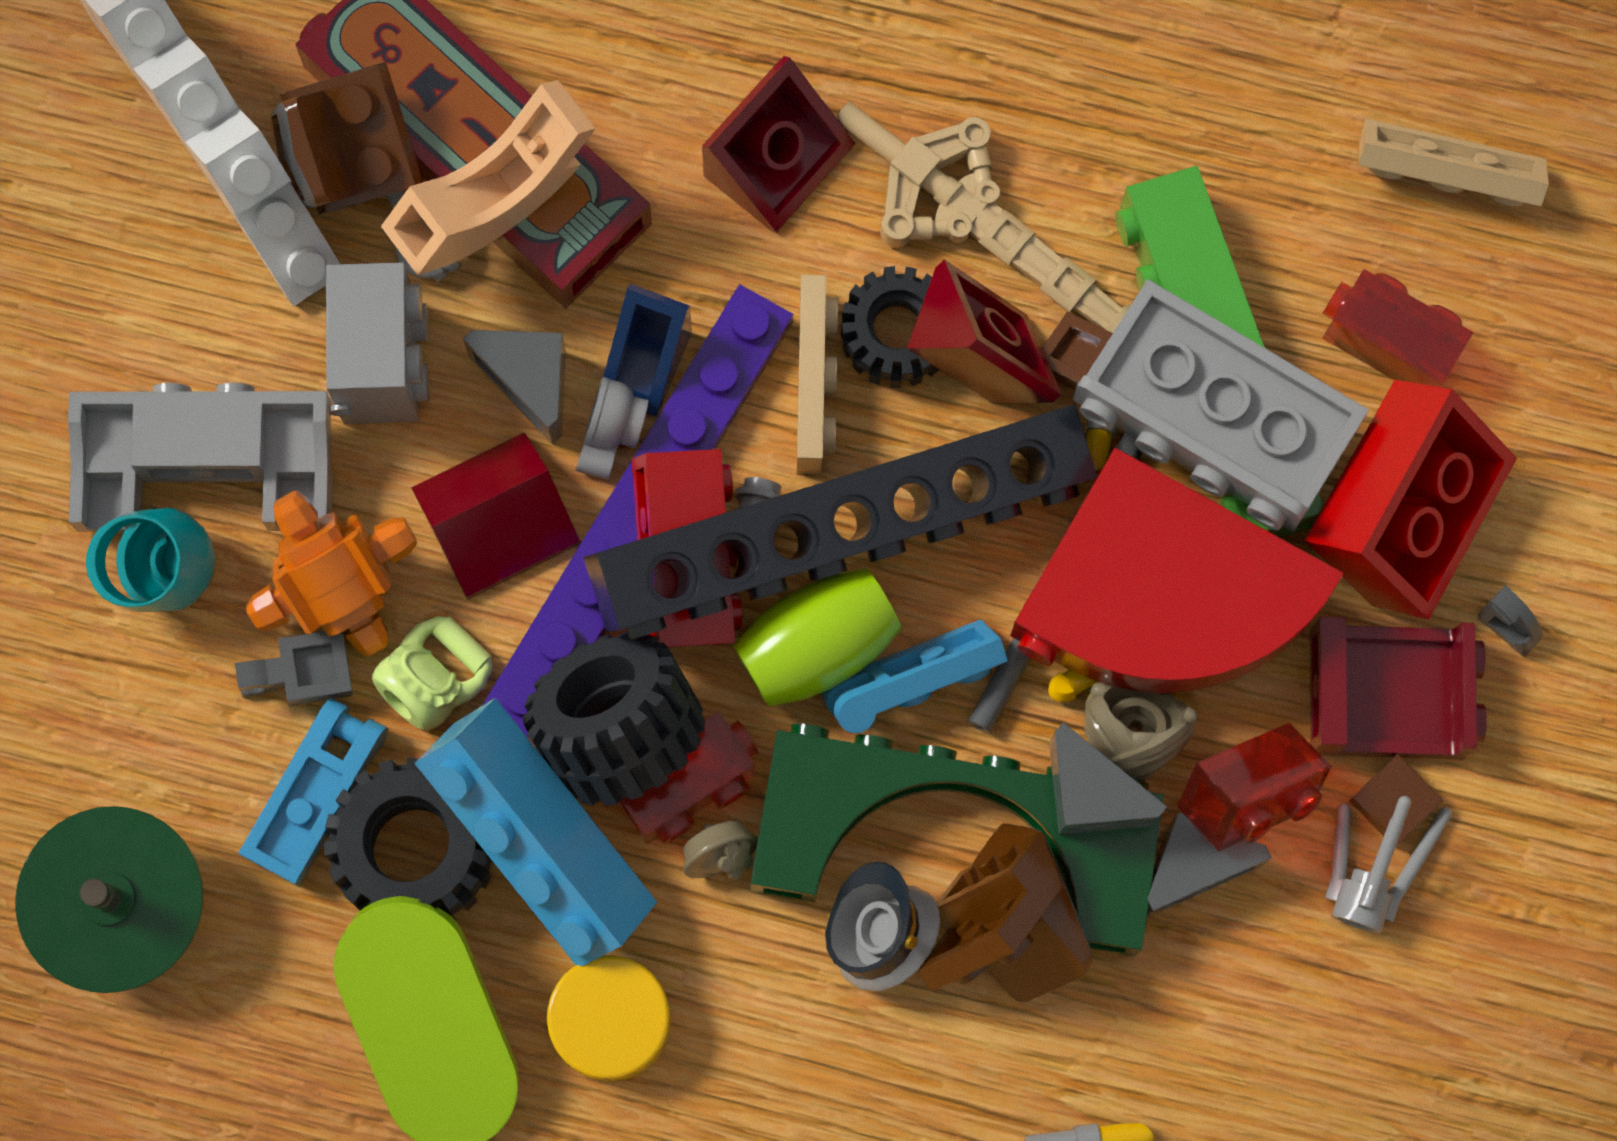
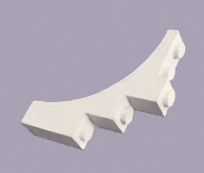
M80 0L97 29L122 58L187 148L293 307L326 286V265H340V262L290 183L291 179L259 128L237 106L208 57L186 35L166 1Z

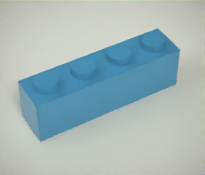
M496 698L455 722L414 763L575 965L584 966L621 947L657 903L655 898Z

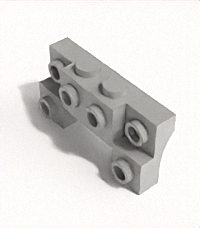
M160 383L153 386V392H69L68 428L71 460L69 523L77 532H97L107 522L121 515L142 510L143 482H263L262 523L268 531H281L274 518V502L292 491L297 490L308 498L318 512V518L332 513L333 468L330 464L331 415L329 414V406L332 405V401L327 391H255V387L243 383H223L216 387V391H192L191 387L184 384ZM131 524L124 526L119 531H125Z

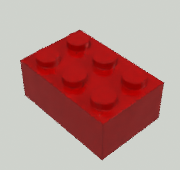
M1394 380L1308 533L1305 542L1330 566L1343 572L1342 577L1372 606L1429 620L1515 464L1517 457L1453 389Z

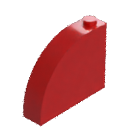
M1114 448L1016 618L1010 636L1020 641L1017 648L1030 659L1045 666H1051L1055 661L1089 679L1110 686L1157 693L1193 691L1237 679L1261 667L1280 654L1300 636L1316 617L1337 586L1343 572L1121 450Z

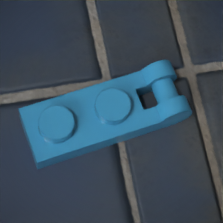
M980 619L870 663L858 674L823 692L822 700L843 729L850 733H861L871 727L877 713L895 706L910 707L920 704L932 695V691L955 682L971 683L980 680L990 673L992 667L1005 663L1008 660L1001 638Z
M329 698L319 711L238 852L243 858L297 887L300 886L330 833L325 826L328 815H336L340 807L335 801L343 789L350 793L358 783L354 778L366 770L370 761L380 750L388 733V727L373 719H369L365 723L348 714L349 707L333 698ZM335 736L352 745L344 760L325 751Z

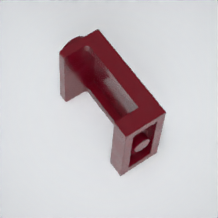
M1320 617L1309 630L1310 755L1394 757L1398 754L1401 758L1463 760L1477 749V742L1484 741L1487 729V713L1485 705L1476 701V679L1483 678L1486 653L1484 642L1475 640V623L1461 622L1452 629L1346 626V617Z

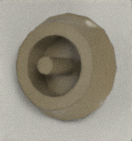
M727 821L716 825L713 823L707 824L700 833L692 837L683 847L685 857L684 874L692 879L727 872L728 877L738 879L742 876L744 868L748 869L753 864L752 854L757 848L758 837L751 834L738 821Z

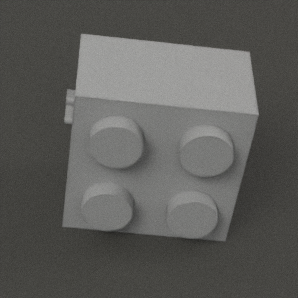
M404 262L326 265L327 391L334 403L329 406V414L340 416L343 424L419 422V402L429 401L430 397L428 364L423 363L421 345H418V341H428L429 339L427 303H422L420 283L411 284Z

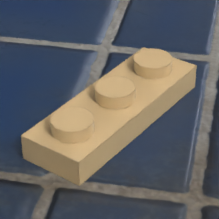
M1365 119L1359 139V166L1368 167L1377 176L1387 179H1400L1403 176L1426 180L1433 187L1445 192L1459 193L1466 189L1488 194L1494 201L1507 206L1516 207L1528 203L1542 207L1549 186L1547 161L1545 158Z
M801 275L797 474L822 475L823 455H835L836 417H824V394H836L837 357L825 356V334H837L838 296H826V275Z

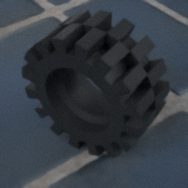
M895 266L884 267L883 275L880 277H876L873 271L864 276V283L861 287L855 284L849 293L848 303L845 302L841 324L844 353L846 358L851 356L853 359L852 367L859 374L864 370L870 374L869 381L879 385L881 379L890 381V388H901L902 381L910 380L912 387L922 383V378L925 374L928 373L932 377L939 371L938 368L908 350L907 347L891 348L884 345L876 337L873 329V323L877 315L889 307H905L913 311L917 316L919 315L932 276L926 274L923 280L915 277L916 268L906 266L905 274H895Z

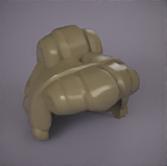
M1099 682L1092 686L1091 693L1085 702L1084 728L1089 743L1134 780H1148L1155 771L1166 765L1188 744L1195 731L1197 712L1170 693L1134 691ZM1137 726L1140 731H1132L1130 727Z

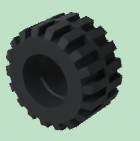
M623 632L617 637H613L611 634L598 637L595 642L588 645L584 643L574 648V652L565 658H559L551 665L552 669L547 674L540 676L534 684L536 691L527 697L524 706L527 710V713L523 716L524 727L537 751L575 798H579L583 804L594 805L602 801L604 806L618 804L623 798L629 797L630 800H634L644 796V791L654 786L656 788L669 781L667 777L674 771H680L688 763L686 756L696 751L701 742L698 734L705 728V719L702 715L703 708L670 649L664 642L659 643L657 638L648 634L629 640L627 632Z
M407 758L405 765H396L393 760L379 763L381 771L369 775L366 770L354 778L358 785L350 793L344 789L335 800L340 807L336 815H328L325 828L330 832V838L328 842H324L325 857L331 864L332 869L329 872L334 883L359 911L381 899L406 896L420 899V903L429 904L435 909L439 907L456 920L454 914L464 907L468 911L477 902L475 895L481 887L486 889L492 877L489 873V868L493 861L414 764L418 760L417 758ZM424 810L434 813L444 822L449 834L448 850L438 868L428 876L410 882L394 881L383 874L374 859L375 842L382 827L391 818L406 811Z

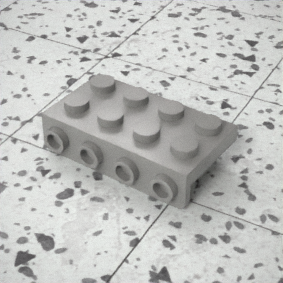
M1149 279L1143 285L1087 375H1084L1079 381L1073 401L1081 405L1080 413L1090 422L1106 430H1112L1114 426L1120 428L1136 438V447L1145 455L1161 463H1168L1170 459L1190 470L1192 472L1190 475L1192 481L1205 491L1219 497H1223L1225 493H1228L1248 505L1247 513L1260 524L1273 530H1280L1283 526L1293 533L1369 409Z

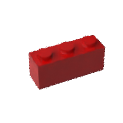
M721 449L645 453L632 458L637 540L726 513L725 503L730 502L733 495V478L730 466L722 464ZM721 543L714 552L713 563L720 575L730 579V566L736 565L737 554L731 546ZM664 562L658 563L652 573V584L656 592L665 598H670L678 587L676 571L672 566ZM738 592L725 596L728 609L701 618L690 620L687 609L666 615L664 619L667 628L649 635L656 637L659 643L664 642L668 648L735 643L734 630H740L742 625L740 596Z

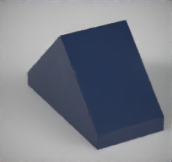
M630 284L626 291L603 377L623 383L631 388L633 396L649 400L646 413L655 417L660 412L692 334L690 305Z

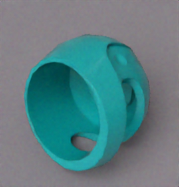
M174 508L148 509L121 515L99 528L91 539L86 553V569L94 589L105 600L120 608L136 612L183 610L195 603L209 586L214 574L216 554L210 536L204 527L189 514ZM129 524L131 525L124 531L118 544L116 566L121 585L132 599L124 596L114 587L108 577L105 565L106 551L112 538L119 530Z

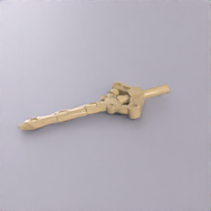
M851 101L846 103L836 117L840 124L890 163L885 214L880 230L881 238L886 245L900 248L909 243L910 240H932V236H947L951 241L961 243L971 235L1008 266L1012 264L1041 285L1039 290L1069 313L1074 309L1095 325L1114 333L1130 305L1126 304L1123 308L1120 307L1094 285L1096 282L1095 278L1069 258L1065 257L1062 259L1034 236V231L996 204L999 199L1000 189L992 181L989 171L992 168L987 146L991 131L985 120L971 117L964 120L961 124L919 137H912L905 144ZM966 157L969 171L972 174L957 181L952 176L948 177L940 169ZM923 189L934 197L933 199L940 204L935 220H932V217H913L918 195Z

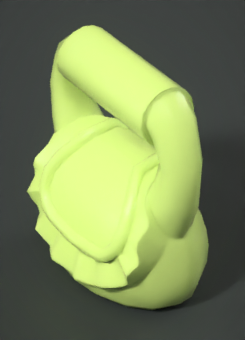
M436 616L417 624L403 638L400 646L378 664L372 674L373 684L387 703L407 722L417 729L429 731L442 724L451 714L454 707L470 701L485 688L493 671L492 655L452 617ZM430 634L435 636L475 676L464 682L457 680L455 673H450L433 657L431 650L424 648L423 644Z

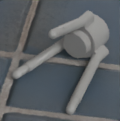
M1407 796L1399 798L1371 872L1354 869L1351 879H1346L1351 808L1347 803L1340 804L1337 814V826L1335 828L1332 876L1325 895V899L1335 902L1331 917L1353 927L1377 934L1381 933L1385 921L1393 923L1400 901L1441 836L1443 829L1452 816V811L1447 807L1439 811L1389 891L1391 881L1384 877L1404 827V822L1411 806V799Z

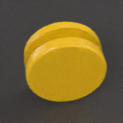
M604 955L584 966L575 965L562 976L549 1000L547 1026L554 1048L572 1069L594 1080L607 1082L621 1081L642 1073L658 1059L669 1038L671 1012L663 987L647 968L625 957Z

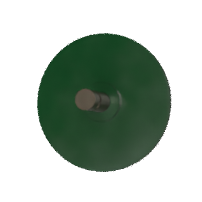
M117 806L85 810L64 819L51 828L37 842L28 855L20 872L15 896V910L19 931L24 944L36 962L57 980L74 988L96 993L129 991L146 985L166 973L177 963L191 944L198 929L203 908V885L200 870L193 853L182 837L169 825L151 814L128 807Z

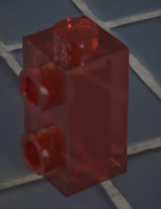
M1363 269L1353 287L1341 281L1322 313L1332 319L1322 339L1393 380L1437 387L1443 385L1474 333L1462 326V320L1451 310L1440 305L1428 306L1410 296L1407 288L1394 277L1383 273H1376L1374 275Z
M720 711L707 718L704 730L698 734L701 742L697 750L686 756L688 763L680 771H674L667 777L669 781L656 788L654 786L644 791V796L634 800H630L629 797L621 799L619 803L646 845L658 837L664 845L674 841L696 825L692 815L713 802L718 809H722L738 800L751 789L747 782L748 779L755 775V764L751 757L759 752L739 720L728 725Z
M1289 722L1197 762L1177 807L1218 851L1224 850L1243 840L1247 843H1252L1263 837L1272 827L1284 821L1292 819L1294 822H1297L1310 815L1322 800L1320 790L1332 765Z

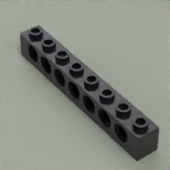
M1074 404L583 558L606 632L626 628L629 640L666 629L664 616L687 609L690 620L726 610L728 606L725 596L748 589L751 601L787 590L788 586L785 577L806 570L808 571L810 581L819 580L847 571L848 568L844 558L867 551L870 562L878 561L906 552L903 540L925 533L928 544L965 533L962 521L983 514L986 525L1022 515L1019 502L1040 496L1043 507L1078 497L1080 494L1077 484L1097 478V474L1076 405ZM1015 452L1022 454L1029 464V477L1024 484L1016 480L1011 472L1010 463ZM958 469L965 472L972 482V495L967 502L960 500L953 490L952 481ZM899 488L907 490L915 502V511L909 521L902 519L894 508V496ZM840 506L851 510L857 521L856 532L850 540L840 536L834 525L835 513ZM781 524L790 527L798 539L797 551L791 559L781 556L775 548L774 535ZM721 543L731 546L738 556V569L730 579L720 575L713 563L714 552ZM660 562L672 566L678 576L677 590L670 598H665L658 594L652 584L653 570Z

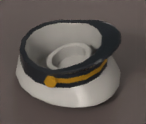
M885 862L867 863L855 870L839 890L832 911L828 915V924L825 931L826 950L834 964L839 967L845 980L860 990L883 991L897 986L917 972L935 945L940 926V914L937 903L930 893L917 886L906 885L900 872L893 866Z

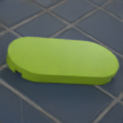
M395 896L378 900L359 911L341 936L334 957V976L338 991L388 1110L401 1130L415 1141H487L504 1127L513 1112L517 1099L519 1072L514 1054L466 937L452 916L439 907L435 909L429 904L420 903V899Z

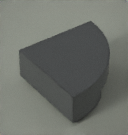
M1506 585L1477 614L1479 616L1478 619L1521 656H1527L1542 638L1541 627L1533 613Z

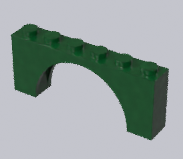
M792 724L790 732L777 730L750 883L751 892L815 903L821 877L832 854L846 835L868 815L895 800L915 794L943 791L965 793L1000 805L1023 820L1030 828L1042 831L1047 837L1092 950L1128 956H1136L1142 950L1161 815L1151 827L1059 835L1052 767H1047L1046 775L1020 771L1021 762L1006 757L983 756L982 764L956 760L957 751L933 745H920L918 753L892 749V740L866 734L855 735L854 743L829 739L830 731L828 729L808 724ZM1135 779L1137 783L1148 791L1149 783ZM1150 792L1163 803L1164 794Z

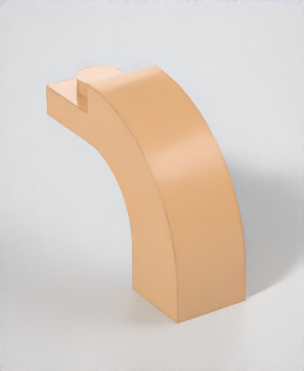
M559 80L543 83L509 128L493 145L477 158L448 175L410 186L381 225V228L417 276L459 261L501 237L545 203L581 165L574 156L596 128Z

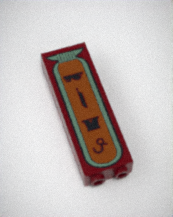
M341 0L329 13H320L313 17L301 31L300 40L295 44L304 68L319 82L375 64L387 63L422 177L426 181L448 175L481 155L504 134L532 97L531 94L427 0ZM585 144L574 156L581 165L573 175L531 215L493 241L495 245L565 309L652 225L650 203Z

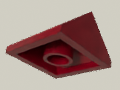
M783 56L702 145L703 175L765 227L777 232L856 143L790 57Z
M945 259L936 266L907 349L991 403H1053L1062 393L1028 315Z
M525 432L411 487L467 600L581 544L550 473Z

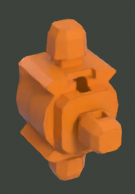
M297 490L274 502V518L285 538L279 542L278 557L273 561L272 581L276 588H273L270 584L254 594L246 604V611L255 627L259 631L272 630L288 623L289 615L293 613L306 634H312L320 626L323 627L328 636L337 635L345 630L347 639L356 651L364 656H371L384 649L388 645V630L379 610L385 605L384 593L391 587L390 572L386 561L390 559L395 564L411 553L417 545V538L404 517L392 518L374 526V534L369 536L357 515H351L343 523H341L335 512L318 518V512L305 495Z

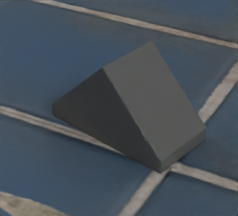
M470 331L463 338L469 358L551 444H554L562 436L566 359L562 333Z
M1064 722L1055 731L1049 742L1059 835L1151 827L1167 808L1166 805Z
M1178 813L1170 822L1153 869L1151 890L1148 896L1147 918L1262 867L1272 858L1267 847Z

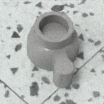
M602 377L590 414L576 471L608 480L619 444L635 449L649 400L633 396L631 388L623 383Z

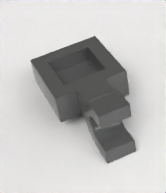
M323 631L278 638L281 657L235 663L239 691L241 690L242 698L266 694L283 687L286 690L289 706L328 700L329 698L353 696L343 632L333 636H328Z

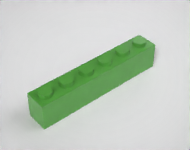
M1198 165L1127 186L1120 210L1115 212V219L1123 244L1126 247L1134 246L1141 266L1136 268L1139 290L1142 289L1147 279L1264 347ZM1225 493L1224 497L1219 499V505L1279 538L1312 528L1323 508L1318 493L1293 533L1283 526L1280 530H1273L1260 524L1247 513L1248 505L1228 493Z

